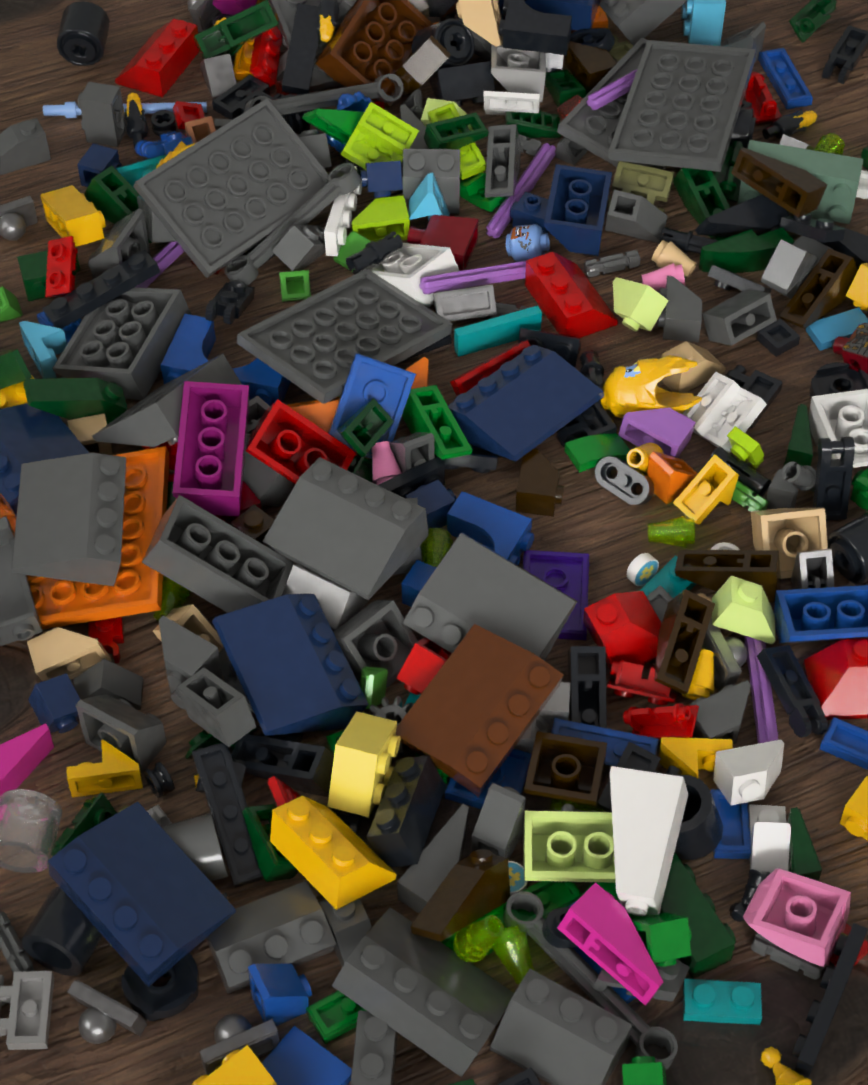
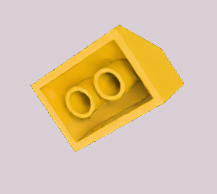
M302 795L272 810L270 842L336 910L396 880L397 874L329 807Z

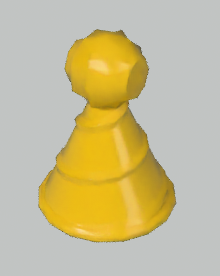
M771 1046L761 1052V1061L764 1066L770 1069L773 1068L772 1071L776 1080L775 1085H812L811 1079L805 1078L781 1063L782 1054L778 1049Z

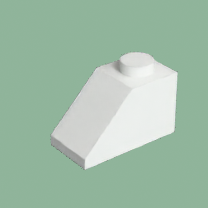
M780 739L716 752L713 781L731 806L762 800L766 797L781 773L784 742Z

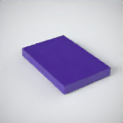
M536 550L524 551V570L578 601L557 639L586 640L587 628L583 623L584 608L588 607L589 554Z

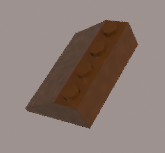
M356 0L315 64L334 81L346 87L372 83L381 75L394 74L412 55L411 46L417 32L433 25V23L407 0ZM388 78L383 79L381 89L387 95L393 96L395 93L394 83ZM394 101L384 103L385 107L390 108Z
M474 624L399 723L396 729V736H400V741L420 756L429 755L433 764L438 769L479 797L558 689L564 674L534 653Z

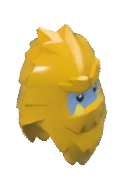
M668 355L660 359H641L632 366H618L604 383L602 390L605 396L600 399L601 405L605 411L610 409L619 418H623L627 412L668 407L678 413H683L684 410L698 404L702 397L694 396L693 393L670 392L659 387L657 383L667 376L685 372L691 367L698 366L697 362Z

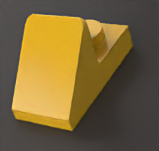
M714 454L673 504L694 523L700 525L720 501L727 506L731 503L739 474Z
M661 737L658 757L661 758L659 763L666 769L670 765L679 768L682 771L681 775H691L698 778V769L714 772L716 752L733 749L732 739Z
M103 739L101 740V763L84 762L77 766L66 767L67 781L72 798L96 795L101 792L111 793L143 788L139 764Z

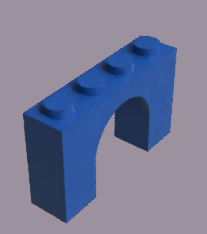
M184 314L161 363L164 384L208 361L207 358L216 341L214 321L206 320V317ZM257 358L248 365L232 368L242 385H249V401L259 396L269 406L277 399L283 402L291 381Z
M463 491L447 513V534L458 538L461 533H464L518 566L523 551L529 550L534 541V533H531V518ZM416 560L401 583L403 604L412 607L417 595L436 567Z

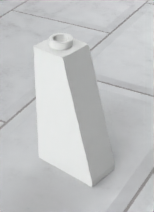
M611 766L610 787L616 893L620 904L625 907L628 913L636 916H646L647 913L659 915L688 798L685 780L682 776Z

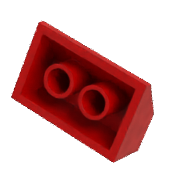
M174 18L158 29L115 79L116 84L163 98L199 53V49L193 39L194 35L198 34L197 25Z
M553 251L526 260L525 286L559 335L582 338L618 325L617 318L576 263Z
M278 399L262 415L250 435L245 450L294 484L319 457L347 470L356 455L355 451Z

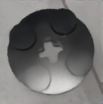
M835 362L823 365L812 378L810 396L812 398V396L840 393L841 391L836 390L838 386L842 390L847 391L868 389V374L860 368L858 372L849 369L850 364Z
M190 953L185 955L162 975L163 977H171L167 981V985L163 987L153 985L148 987L128 965L124 975L122 974L121 983L124 996L130 1007L135 1012L142 1014L144 1019L148 1021L169 1018L185 1010L190 1003L196 1000L199 992L198 969Z

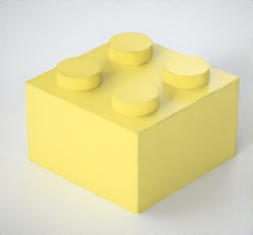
M356 711L335 744L327 807L369 818L374 807L380 804L394 769L391 766L392 757H396L401 740L400 736H396L397 721Z

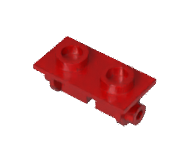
M752 72L744 99L752 103L751 108H753V117H756V123L775 121L782 116L777 103L773 99L766 83H764L763 75L758 72Z
M73 236L48 241L45 293L47 298L58 295L63 297L75 290V276L72 275V271L76 269L78 248L75 247Z
M622 659L620 662L613 661L610 674L615 675L616 679L611 678L607 683V687L614 689V694L633 698L634 694L648 697V702L667 706L668 702L675 703L678 694L671 692V688L654 681L655 667L650 668L649 677L646 679L642 678L644 665Z
M682 703L656 708H638L633 706L624 712L623 720L625 724H629L633 728L632 734L657 738L659 740L661 737L691 738L699 706H684Z

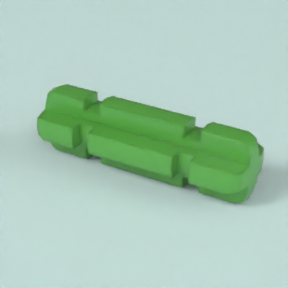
M737 480L732 500L744 508L748 506L750 512L766 510L768 506V501L759 494L755 496V492Z

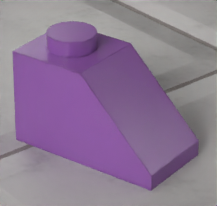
M669 407L627 412L623 417L618 436L638 447L649 442L655 443L661 447L665 455L678 458L689 443L696 422Z

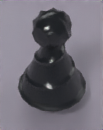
M749 870L748 881L745 885V892L741 902L734 903L729 909L732 919L737 922L745 921L743 915L758 885L771 874L770 872L764 875L757 870Z

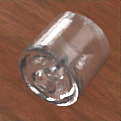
M27 789L8 790L0 795V867L22 873L40 872L48 867V860L53 852L63 814L61 806L53 798Z

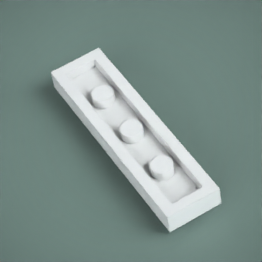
M361 183L354 191L345 195H339L333 202L324 230L326 256H338L341 245L346 244V228L351 227L352 211H356L357 194L361 195L362 192Z

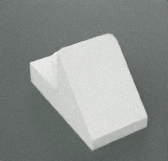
M749 804L750 870H757L764 875L767 872L772 873L778 868L788 871L791 825L786 823L785 806Z

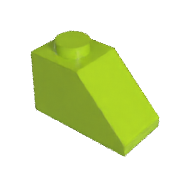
M404 195L375 198L352 220V231L374 242L382 239L392 231L396 232V235H399L402 240H407L410 229L409 214Z

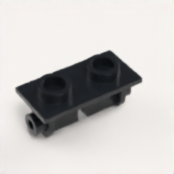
M520 328L518 343L528 340L530 346L536 345L552 350L573 367H576L577 355L581 349L580 338Z

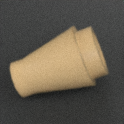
M662 240L651 259L656 263V267L659 268L672 263L675 266L682 264L684 276L687 278L691 276L697 265L672 241L668 243Z

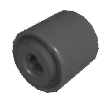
M211 813L161 826L210 881L228 877Z

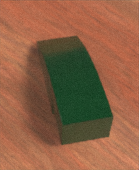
M265 0L194 35L193 39L203 59L221 56L278 26L279 23L268 1Z
M783 227L759 236L750 229L703 246L701 248L699 269L701 272H709L712 265H715L732 273L765 270L781 239L790 244H793L795 241Z

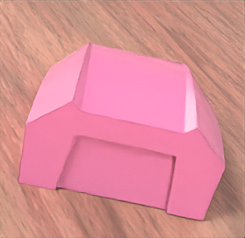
M778 868L758 885L743 918L752 929L773 944L808 962L826 967L829 965L840 934L845 929L850 911L851 892Z

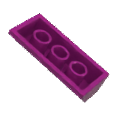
M184 381L173 497L177 498L181 495L213 515L240 516L249 414V385Z

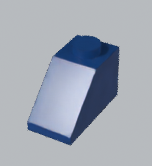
M253 964L248 966L252 999L263 1023L273 1019L275 1026H279L306 1013V1007L309 1006L308 997L313 995L306 976L304 974L298 976L293 964Z

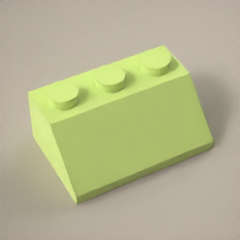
M525 811L523 826L524 881L616 883L612 812Z

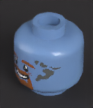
M538 224L517 225L511 230V233L506 235V251L508 256L512 257L515 262L526 261L543 255L545 251L550 249L548 233L544 234Z

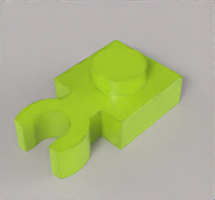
M735 426L727 435L732 446L730 450L740 460H747L752 468L756 470L764 461L762 448L757 441Z

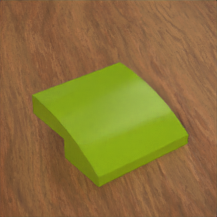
M370 102L340 155L363 169H366V163L402 162L403 149H410L419 130Z

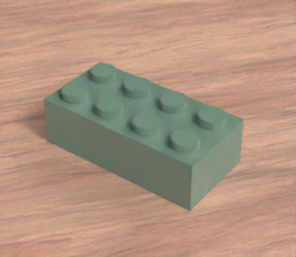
M749 140L747 149L806 170L827 184L818 209L810 212L812 214L811 218L830 219L834 222L850 224L864 159ZM741 181L738 204L757 197L761 193Z

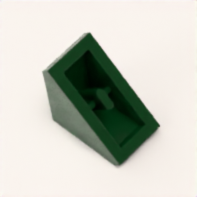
M372 398L342 424L337 431L359 456L363 457L393 424L394 420Z

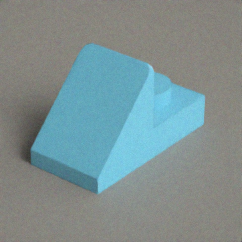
M433 173L426 175L410 197L408 202L409 220L427 216L428 221H430L433 215L450 216Z
M29 321L19 322L24 345L42 378H56L52 368L57 362L56 355L62 353L67 346L64 331L60 328Z

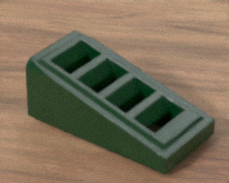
M567 69L546 73L545 85L561 112L572 111L586 96V89Z
M505 111V125L516 124L518 134L527 136L528 138L561 137V134L557 132L560 124L559 115L539 111V113Z
M472 113L427 124L424 141L429 149H459L488 136L489 131L477 113ZM467 125H471L473 130L470 131Z
M805 404L798 405L784 466L788 462H796V464L801 466H811L813 447L807 405Z
M275 804L245 807L242 811L260 871L266 882L291 879L298 873V870L279 850H275L276 847L270 842V837H268L271 834L272 810L277 808ZM269 820V824L262 825V823L260 822Z
M798 807L791 808L787 823L791 825L788 871L819 881L822 867L802 814Z

